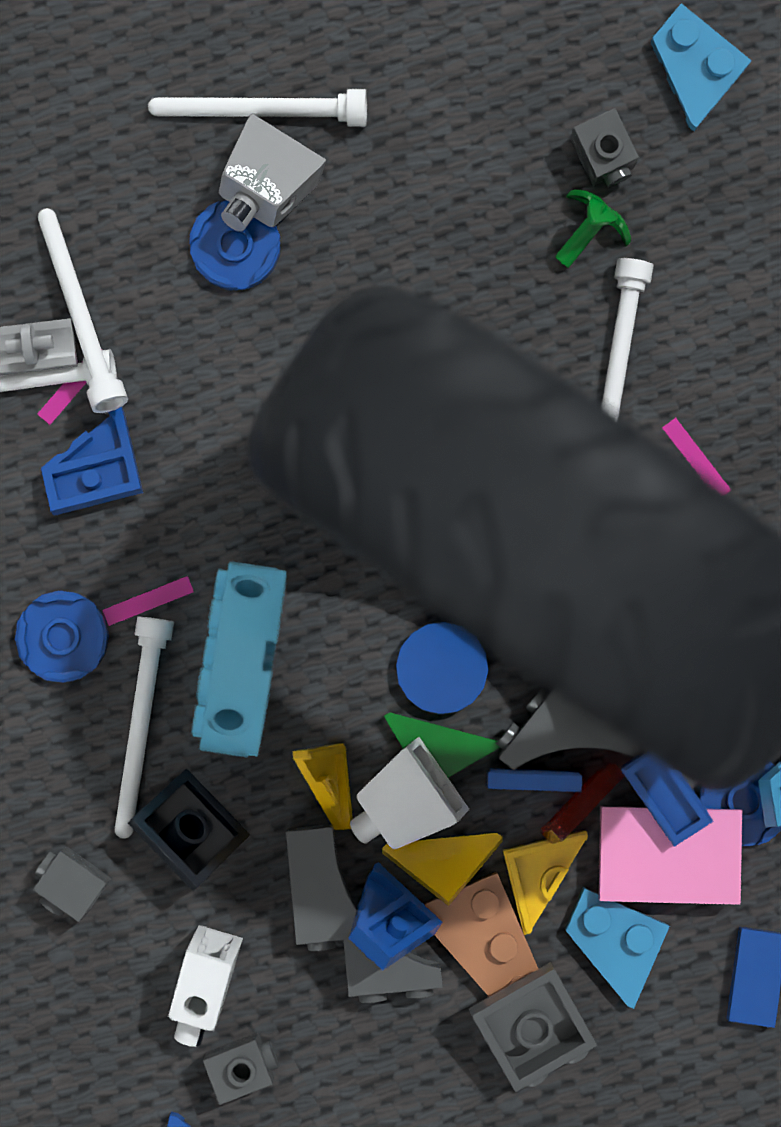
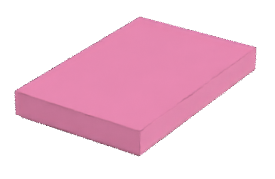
M600 806L599 901L741 905L742 810L707 809L714 822L673 847L647 807Z

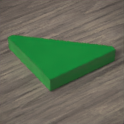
M392 712L384 715L403 749L413 740L420 737L448 778L500 748L496 744L498 741Z

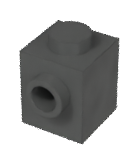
M616 108L573 127L570 140L593 187L605 182L607 187H612L632 176L630 170L635 167L639 156Z
M66 847L58 855L50 851L34 873L40 880L33 890L42 896L39 902L50 912L58 916H62L65 912L80 922L86 917L112 878Z
M259 1032L208 1051L203 1059L219 1105L272 1085L275 1077L273 1070L279 1068L278 1059L271 1042L262 1043Z

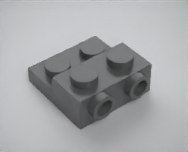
M551 962L469 1008L472 1018L515 1092L524 1087L530 1088L542 1083L550 1072L565 1064L579 1062L586 1057L589 1050L598 1046Z

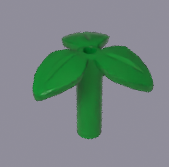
M571 190L566 198L579 200L587 205V218L556 254L555 257L562 264L569 268L600 229L606 225L613 226L622 237L625 247L631 243V234L625 220L600 197L585 190Z

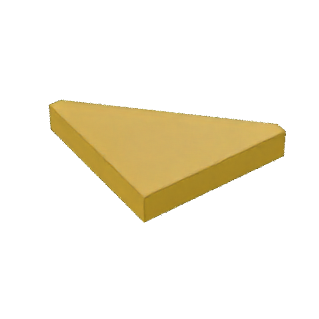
M344 743L293 751L294 761L329 821L334 825V829H351L350 821L353 817L346 746H344Z
M586 830L503 850L524 935L532 932L547 903L552 899L567 874L568 868L588 838Z
M498 833L418 840L398 849L391 848L387 843L382 848V854L449 906L499 847L503 837Z

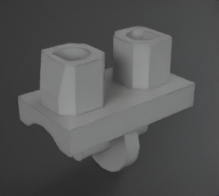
M71 318L0 327V375L78 366L74 327Z

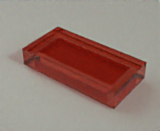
M615 763L600 767L582 785V792H576L541 828L542 831L540 833L551 844L562 842L625 776L622 770Z

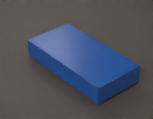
M640 753L621 766L622 772L673 847L714 822L688 781L646 753Z
M489 768V770H486V787L488 789L582 792V775L577 771Z
M739 926L726 1019L731 1022L775 1028L781 988V932Z

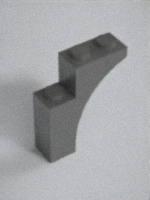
M543 686L526 705L525 708L531 713L519 727L513 722L496 743L502 748L497 757L513 770L541 755L571 748L608 749L634 757L643 752L550 689L548 691Z
M324 824L288 828L286 830L296 945L307 944L308 951H323L335 948V941L343 940L349 997L359 996V1002L361 1003L387 1000V993L405 992L406 998H424L434 995L433 989L443 988L440 962L425 959L409 952L382 971L349 939L358 906L349 892L341 871L336 849L334 825Z

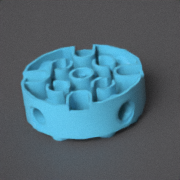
M232 561L229 562L228 570L218 569L208 625L209 637H207L203 660L204 667L201 669L198 687V705H196L192 728L193 736L201 738L200 750L241 757H247L248 755L258 756L279 630L286 571Z

